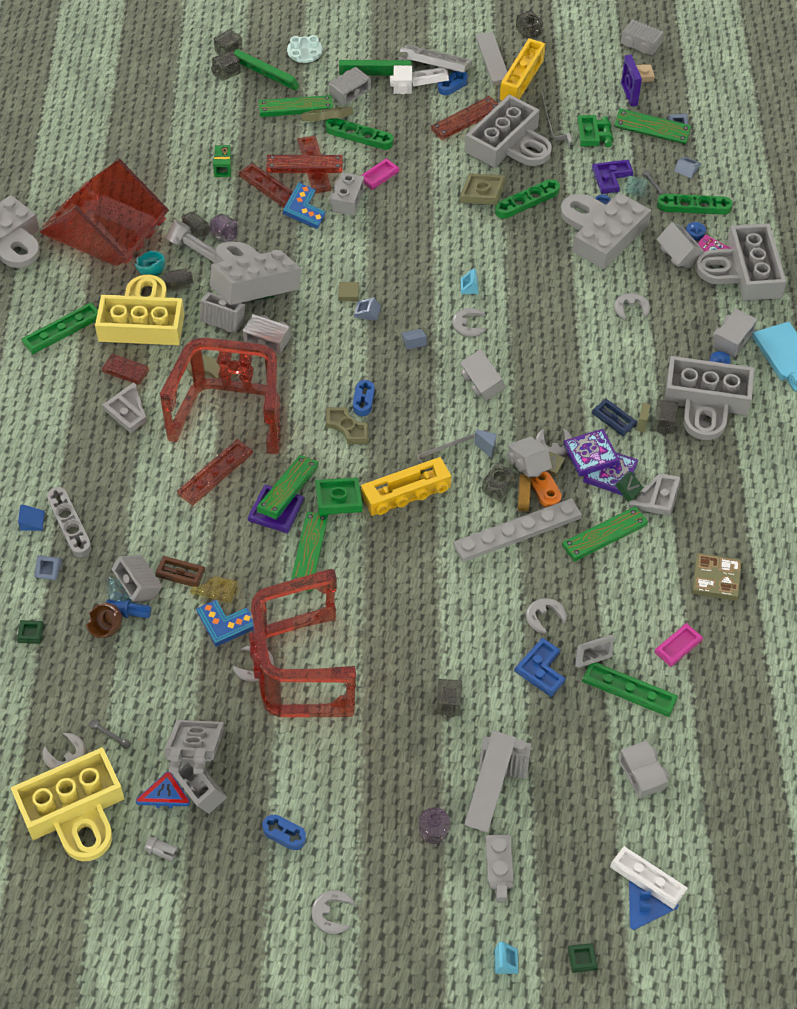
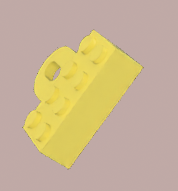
M141 275L132 279L126 287L125 296L101 295L95 323L98 342L180 345L185 315L182 298H167L164 281L154 275ZM145 286L152 287V293L148 297L141 296L142 289Z
M103 747L10 787L32 840L57 831L66 853L79 861L95 860L109 849L112 842V830L103 809L125 800ZM84 827L91 828L95 835L96 843L91 847L83 846L78 836L79 831Z

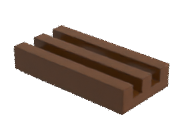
M163 556L155 576L198 588L202 575L205 572V567ZM165 563H166V564H169V565L181 567V568H184V569L196 571L197 574L190 573V572H186V571H184V569H180V568H176V569H175V568H171V567L165 566Z

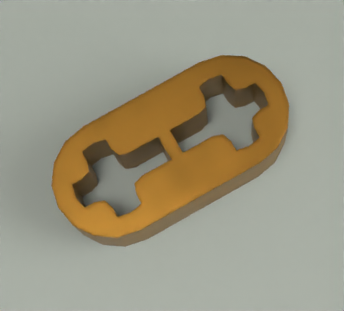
M520 474L518 511L529 512L531 477Z

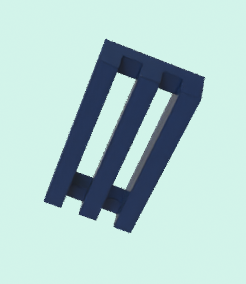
M608 399L603 400L592 410L594 416L623 437L638 424V421ZM604 406H606L613 412H609L607 409L604 408ZM618 416L621 417L623 420H625V421H626L627 423H629V424L627 425L626 423H624L623 421H621V420L618 418Z

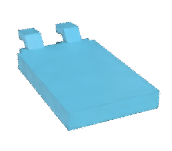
M785 322L753 332V339L779 379H787L792 389L797 391V332L791 323Z

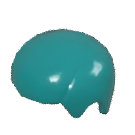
M151 250L137 257L134 265L141 275L158 276L163 272L166 262L162 253Z

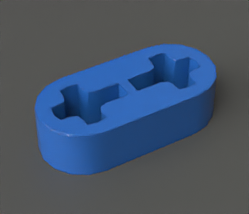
M460 71L451 73L449 81L438 82V92L442 95H450L463 88L468 82L467 73Z
M369 380L359 381L355 388L353 411L358 416H366L372 410L375 391L374 384ZM364 388H368L366 395L363 394ZM361 402H365L364 408H359Z
M269 815L264 819L262 823L263 833L267 838L291 850H299L305 845L306 833L302 827L279 815ZM278 823L280 830L273 829V831H270L269 824L274 825ZM287 833L291 836H295L296 833L299 834L300 841L295 840L291 842V837Z

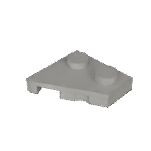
M134 382L103 404V410L129 433H132L147 422Z
M658 474L651 484L641 490V495L636 500L630 501L629 508L636 506L639 511L671 516L681 483L680 477Z

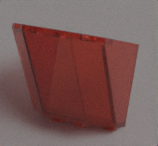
M119 158L86 181L73 195L67 198L43 224L40 233L114 266H118L123 262L127 264L134 257L132 253L140 250L145 244L143 240L150 238L156 231L154 229L156 225L160 226L166 220L165 215L169 209Z

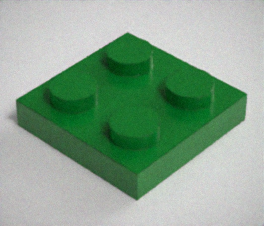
M358 477L315 480L319 515L362 512Z

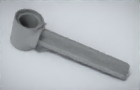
M174 220L166 236L167 240L179 246L186 244L212 262L219 263L215 258L216 250L193 236L188 225Z

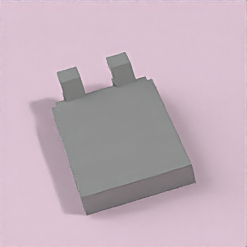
M414 45L401 47L400 52H407L408 54L405 53L399 57V60H414L460 72H465L471 68L473 61L419 48Z
M176 720L165 746V758L171 761L169 772H179L181 760H190L195 762L193 773L203 774L206 761L211 762L215 758L223 734L224 722Z

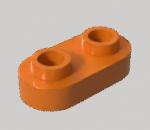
M544 471L539 476L531 477L530 485L542 506L547 508L561 502V492L548 472Z

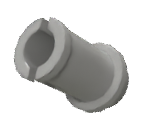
M155 836L154 838L149 837L145 845V851L150 856L155 854L173 862L176 856L174 853L178 852V847L160 841L159 837Z

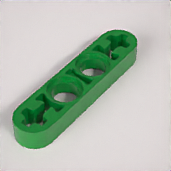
M338 118L327 119L325 122L326 132L333 136L384 150L392 148L394 144L393 135L389 132ZM348 130H354L355 132H354V133H347L346 131H348ZM365 135H371L372 137H371V138H365V137H363V136H365Z
M549 179L505 198L495 205V215L498 218L506 219L556 197L560 191V184L554 179ZM538 194L540 197L534 198L531 195ZM522 201L524 204L518 205L515 202Z
M662 194L657 200V208L659 210L677 213L725 215L731 212L733 204L730 198L724 196ZM686 202L689 206H683L680 203ZM701 203H706V204H708L709 206H708V207H702V206H700L699 204H701Z

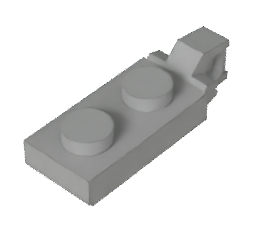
M486 835L488 885L490 889H496L497 903H507V889L513 888L510 835Z

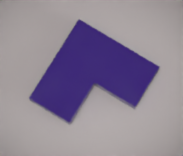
M629 159L592 164V170L601 194L619 192L620 187L617 178L631 177L634 173Z

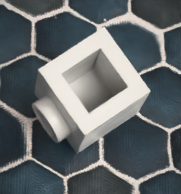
M394 66V76H390V87H394V94H412V66Z

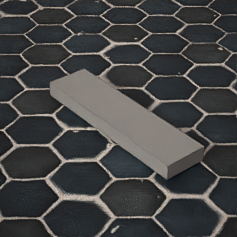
M494 33L476 34V42L492 86L501 85L502 80L507 74V69Z
M492 731L464 825L488 832L516 737Z

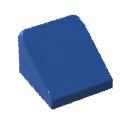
M20 505L18 517L20 530L43 531L45 511L27 505Z

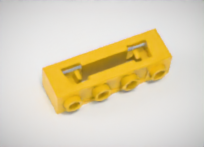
M533 39L527 40L501 82L500 100L503 101L509 94L520 100L544 61L545 43Z
M441 457L362 484L361 497L371 516L383 515L390 509L405 507L410 502L424 500L429 495L437 492L444 493L451 488V474ZM433 467V470L421 474L422 470ZM387 483L388 486L376 490L375 487Z

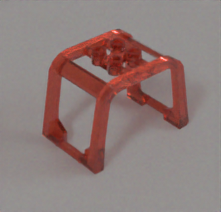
M197 338L187 343L160 392L167 440L178 442L187 416L198 393L202 390L217 389L265 396L263 407L264 423L269 424V432H267L266 439L267 453L278 454L280 451V396L277 392V356L274 350L262 344L214 338ZM202 350L219 351L216 362L220 366L218 376L221 379L206 378ZM232 353L240 354L238 361H231ZM253 355L265 358L267 385L251 383L254 374V368L251 366ZM190 361L193 385H191L173 420L171 412H173L176 404L177 388ZM232 374H239V379L242 382L232 381Z
M327 569L263 588L255 594L251 601L254 632L249 633V649L251 659H253L254 679H258L263 706L274 716L311 718L352 717L354 715L355 666L318 669H279L271 664L266 643L268 637L336 620L335 592L337 590V577L334 569ZM314 588L326 594V607L267 625L266 601ZM280 682L346 683V695H340L332 703L281 705Z

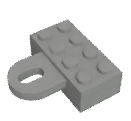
M510 94L465 135V152L494 168L507 156L525 165H541L549 160L552 147L548 139L534 132L538 127L540 110ZM526 147H532L541 153H534Z
M620 192L607 205L585 194L568 196L561 205L562 219L567 224L580 230L574 236L572 252L602 269H605L649 225L651 214L649 208ZM571 207H579L587 213L582 214Z
M12 195L0 202V260L10 267L21 268L34 263L40 255L38 241L32 236V234L39 230L36 214ZM21 247L28 253L19 255L12 249Z
M770 223L731 226L727 240L730 249L708 250L698 258L696 271L700 278L711 284L738 283L743 301L776 299L783 296L786 279ZM722 265L725 268L709 269L706 266Z
M225 242L216 247L215 258L219 263L211 264L210 286L230 305L299 290L301 268L281 250H273L272 252L261 254L251 246L241 242Z
M671 356L667 371L664 404L685 407L683 424L686 431L693 437L701 440L718 438L725 430L728 413L748 415L752 401L754 367ZM707 415L711 418V426L709 428H703L699 425L700 416Z

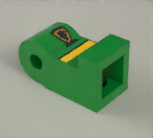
M215 145L213 159L214 177H231L230 145ZM227 167L228 171L221 173L218 171V168Z

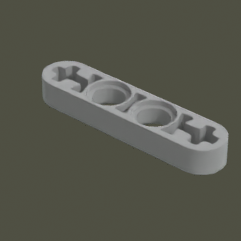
M61 487L52 488L47 494L48 502L70 550L76 557H85L91 552V544L67 492ZM57 495L61 498L62 504L58 505L55 498ZM63 511L71 512V515L66 518L59 516ZM71 527L79 528V531L75 534L67 533ZM80 539L82 546H84L83 549L77 546L76 540Z

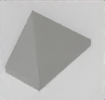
M609 635L578 645L575 666L579 668L611 658L614 636Z

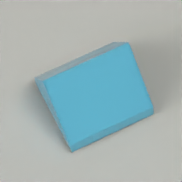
M472 269L460 278L461 294H479L476 269Z
M502 941L497 944L495 948V974H518L517 948Z

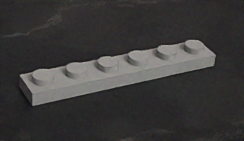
M571 498L454 541L453 546L463 563L579 520L582 514Z

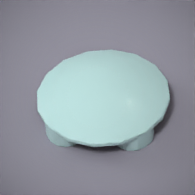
M315 35L309 37L293 36L287 48L288 56L299 63L315 61L321 56L323 50L318 37Z

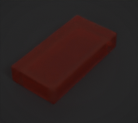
M112 353L102 367V370L109 375L140 385L148 373L149 367Z

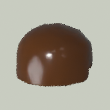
M108 602L100 603L89 612L90 620L86 624V628L91 636L98 639L107 638L119 631L122 623V614L116 605Z

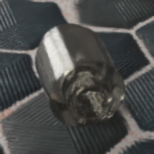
M192 211L184 215L182 222L190 227L193 236L203 239L209 234L210 226L208 222L196 212Z
M187 268L172 270L163 274L166 290L171 289V291L190 288V284L193 283L192 272H188Z

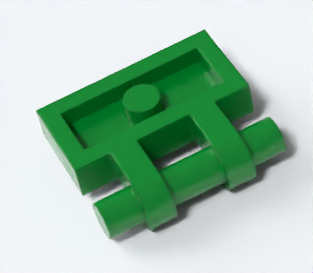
M596 115L577 116L580 147L599 146L600 141L605 143V147L612 146L613 134L610 132L611 122L607 116H603L601 120H597Z

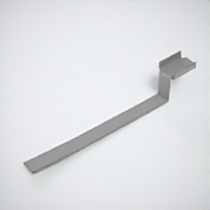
M542 92L544 108L553 136V140L557 141L566 139L570 149L569 142H573L570 133L555 137L553 135Z
M475 434L465 436L463 438L457 439L450 443L444 444L437 448L421 453L418 455V461L421 464L423 462L420 458L433 454L440 450L446 449L453 445L459 444L461 442L475 438Z

